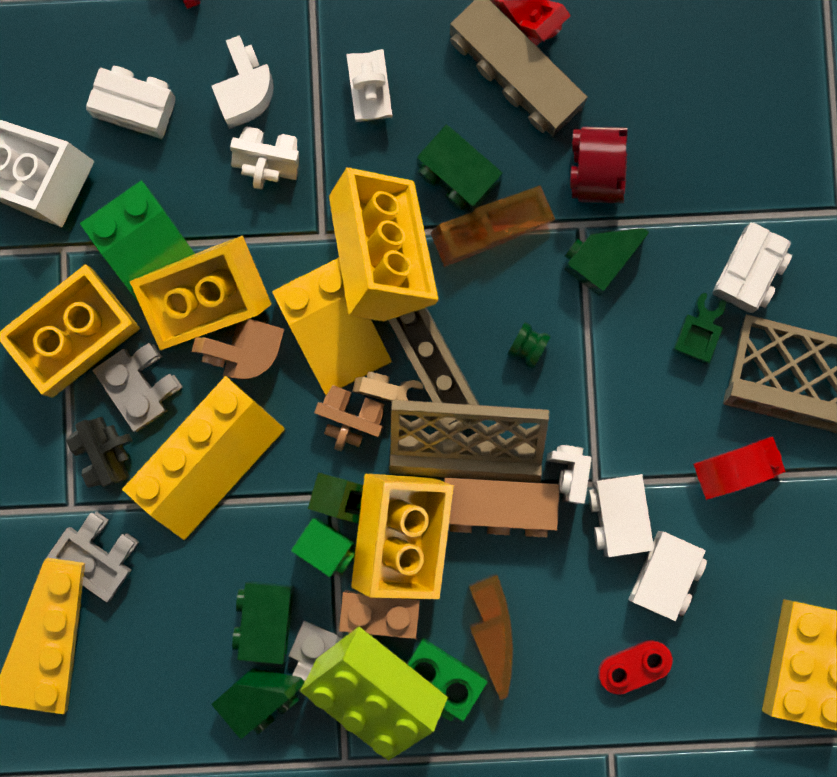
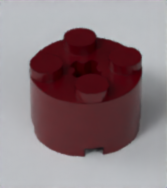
M582 127L581 130H573L572 151L574 152V163H579V166H571L570 188L572 189V199H578L579 202L624 204L628 128Z

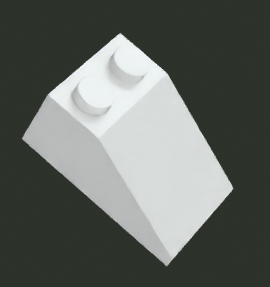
M0 120V202L37 219L63 227L95 161L69 142Z

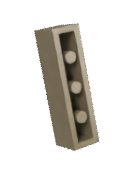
M474 0L450 23V36L452 37L450 41L452 45L464 56L469 53L478 62L476 67L479 72L489 81L495 79L504 88L502 93L505 98L515 107L521 105L530 114L528 117L529 121L541 133L547 131L554 137L585 106L588 97L490 0Z
M427 307L388 320L432 402L480 405ZM445 417L442 419L449 425L458 421L456 418Z

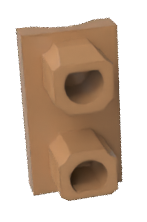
M332 385L324 402H318L314 413L343 424L341 428L328 424L325 429V435L337 439L334 450L342 452L346 443L360 447L363 436L350 432L352 427L377 437L381 436L384 426L380 424L385 404L365 397L359 416L345 411L352 392Z

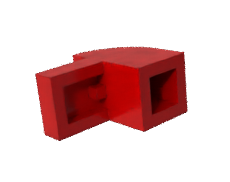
M490 0L535 46L541 41L557 35L562 29V24L571 16L563 4L549 0Z
M773 436L693 464L706 500L756 485L786 472Z

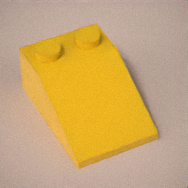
M243 235L130 281L159 350L255 317L272 305Z
M339 258L272 291L325 395H327L332 385L343 388L355 382V378L365 377L368 372H374L392 363L372 320L349 316Z

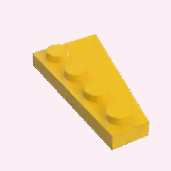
M47 558L43 561L0 674V705L65 714L67 712L85 563Z

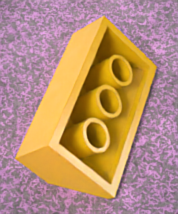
M346 168L330 193L329 201L349 316L386 321L435 305L439 299L414 181Z
M225 376L122 490L150 516L181 539L186 540L286 429L237 384Z

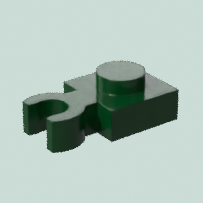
M703 292L695 303L697 317L688 314L685 316L672 351L708 364L723 329L714 325L713 322L714 319L721 316L725 311L726 301L720 300L716 310L709 311L705 307V300L708 294Z

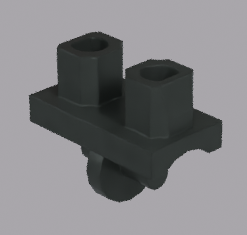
M103 417L93 420L86 419L75 424L77 430L66 438V442L71 453L75 456L88 453L92 465L82 469L81 474L88 488L98 485L107 486L130 478L124 465V461L129 459L124 446L133 441L130 434L118 436L114 425L107 427Z

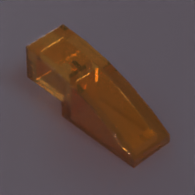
M540 185L478 207L472 213L441 223L430 234L444 266H448L531 232L554 221L555 217Z
M495 573L468 585L483 619L469 627L498 696L502 700L508 697L512 675L513 643L506 598L498 575Z

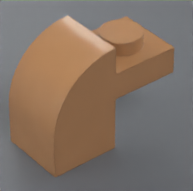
M246 319L237 323L231 345L208 338L195 337L192 352L203 355L201 362L223 368L226 362L224 377L238 379L253 378L265 372L274 362L279 351L284 329L252 319Z

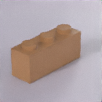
M445 478L444 482L454 485L449 532L472 533L473 525L487 526V534L510 535V528L525 529V536L548 537V530H557L559 484Z

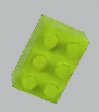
M357 627L316 659L300 690L317 707L331 715L346 730L355 734L377 754L383 756L388 761L434 732L448 698L361 627Z

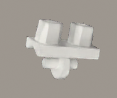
M384 50L361 54H347L355 121L362 122L392 118Z
M247 126L239 138L233 137L230 145V150L232 151L231 165L232 167L242 169L241 175L254 177L253 188L262 190L265 180L278 182L279 177L292 180L297 179L299 151H297L296 137L285 134L279 135L276 145L271 146L263 144L264 132Z

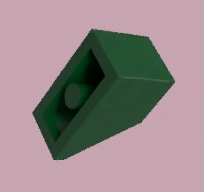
M644 228L590 234L584 243L577 239L564 256L570 260L564 270L600 296L649 232Z
M318 472L308 509L359 524L363 485Z

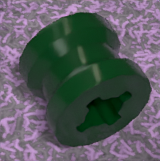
M524 322L507 355L512 358L520 357L524 359L526 365L534 369L551 336L545 332L539 334L533 331L532 326Z

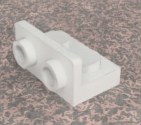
M560 445V447H557V451H551L547 454L546 461L568 465L567 470H561L558 482L559 493L564 494L562 502L585 503L592 457L582 456L583 448Z

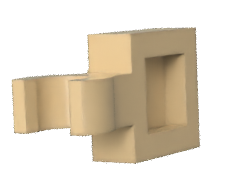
M368 372L367 378H355L352 392L384 401H409L406 397L407 390L409 388L423 389V384L419 381L410 380L397 386L389 384V376Z

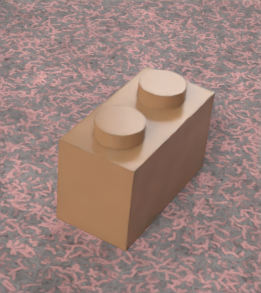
M345 590L342 597L339 631L352 632L357 627H361L368 634L416 639L420 599L370 598L359 591Z

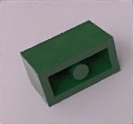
M447 124L417 156V166L420 168L417 171L418 174L431 186L434 187L438 183L448 192L445 197L461 211L466 208L473 213L501 182L503 172Z
M248 581L245 583L244 589H238L236 612H242L241 627L234 628L232 650H238L237 660L284 664L287 661L294 585Z

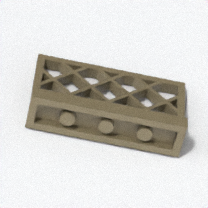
M746 314L743 317L730 383L725 391L723 404L837 433V397L831 401L821 400L812 388L813 385L827 378L837 393V378L834 375L837 372V366L830 369L819 353L820 350L827 346L837 348V337ZM751 327L765 330L772 343L757 351L749 339ZM776 333L782 334L784 336L779 338ZM791 337L801 339L809 352L794 360L782 342ZM813 342H814V343L821 344V345L815 347V345L813 344ZM776 347L787 365L772 373L760 355ZM747 348L751 355L745 358ZM812 356L824 374L808 382L797 364ZM753 359L765 376V378L756 383L740 379L743 365ZM791 369L802 387L794 392L785 391L775 377ZM769 382L772 387L763 384ZM805 391L808 396L801 395L800 393Z
M392 400L389 474L540 483L549 410ZM401 415H416L419 419L410 422ZM445 417L456 418L458 421L449 425L442 419ZM494 420L497 423L487 427L481 421ZM523 422L539 423L527 430L519 425ZM431 425L438 431L429 435L421 429ZM470 428L476 434L466 437L460 432ZM507 430L515 435L506 440L499 436V434Z

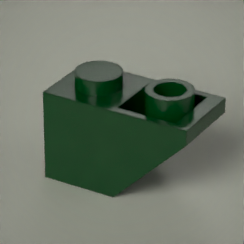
M252 668L211 705L241 740L252 730L258 735L275 720L271 715L274 711L278 710L282 715L299 700L295 693L303 686L305 681L297 676Z

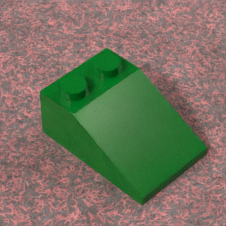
M142 180L80 223L99 252L137 302L138 300L130 281L195 254Z

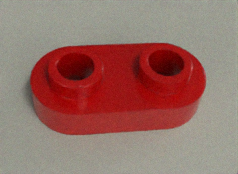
M644 641L605 658L598 669L599 681L607 691L613 694L630 692L666 676L672 667V654L664 644L658 641ZM651 654H658L660 657V663L656 667H649L647 664V659ZM617 668L625 671V678L621 682H615L612 679V673Z

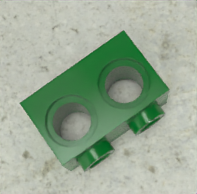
M312 518L291 551L331 577L336 571L341 574L346 571L355 557V552L351 550L355 542L321 519Z
M422 638L406 664L414 670V667L420 662L431 663L436 673L428 682L444 695H446V689L450 684L456 682L464 684L468 689L466 698L460 702H453L447 698L441 713L442 717L451 722L455 717L464 721L486 686L487 678Z

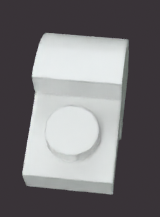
M240 35L226 41L239 75L212 85L229 129L260 116L268 107L273 95V80L268 65H259L252 45L244 47Z

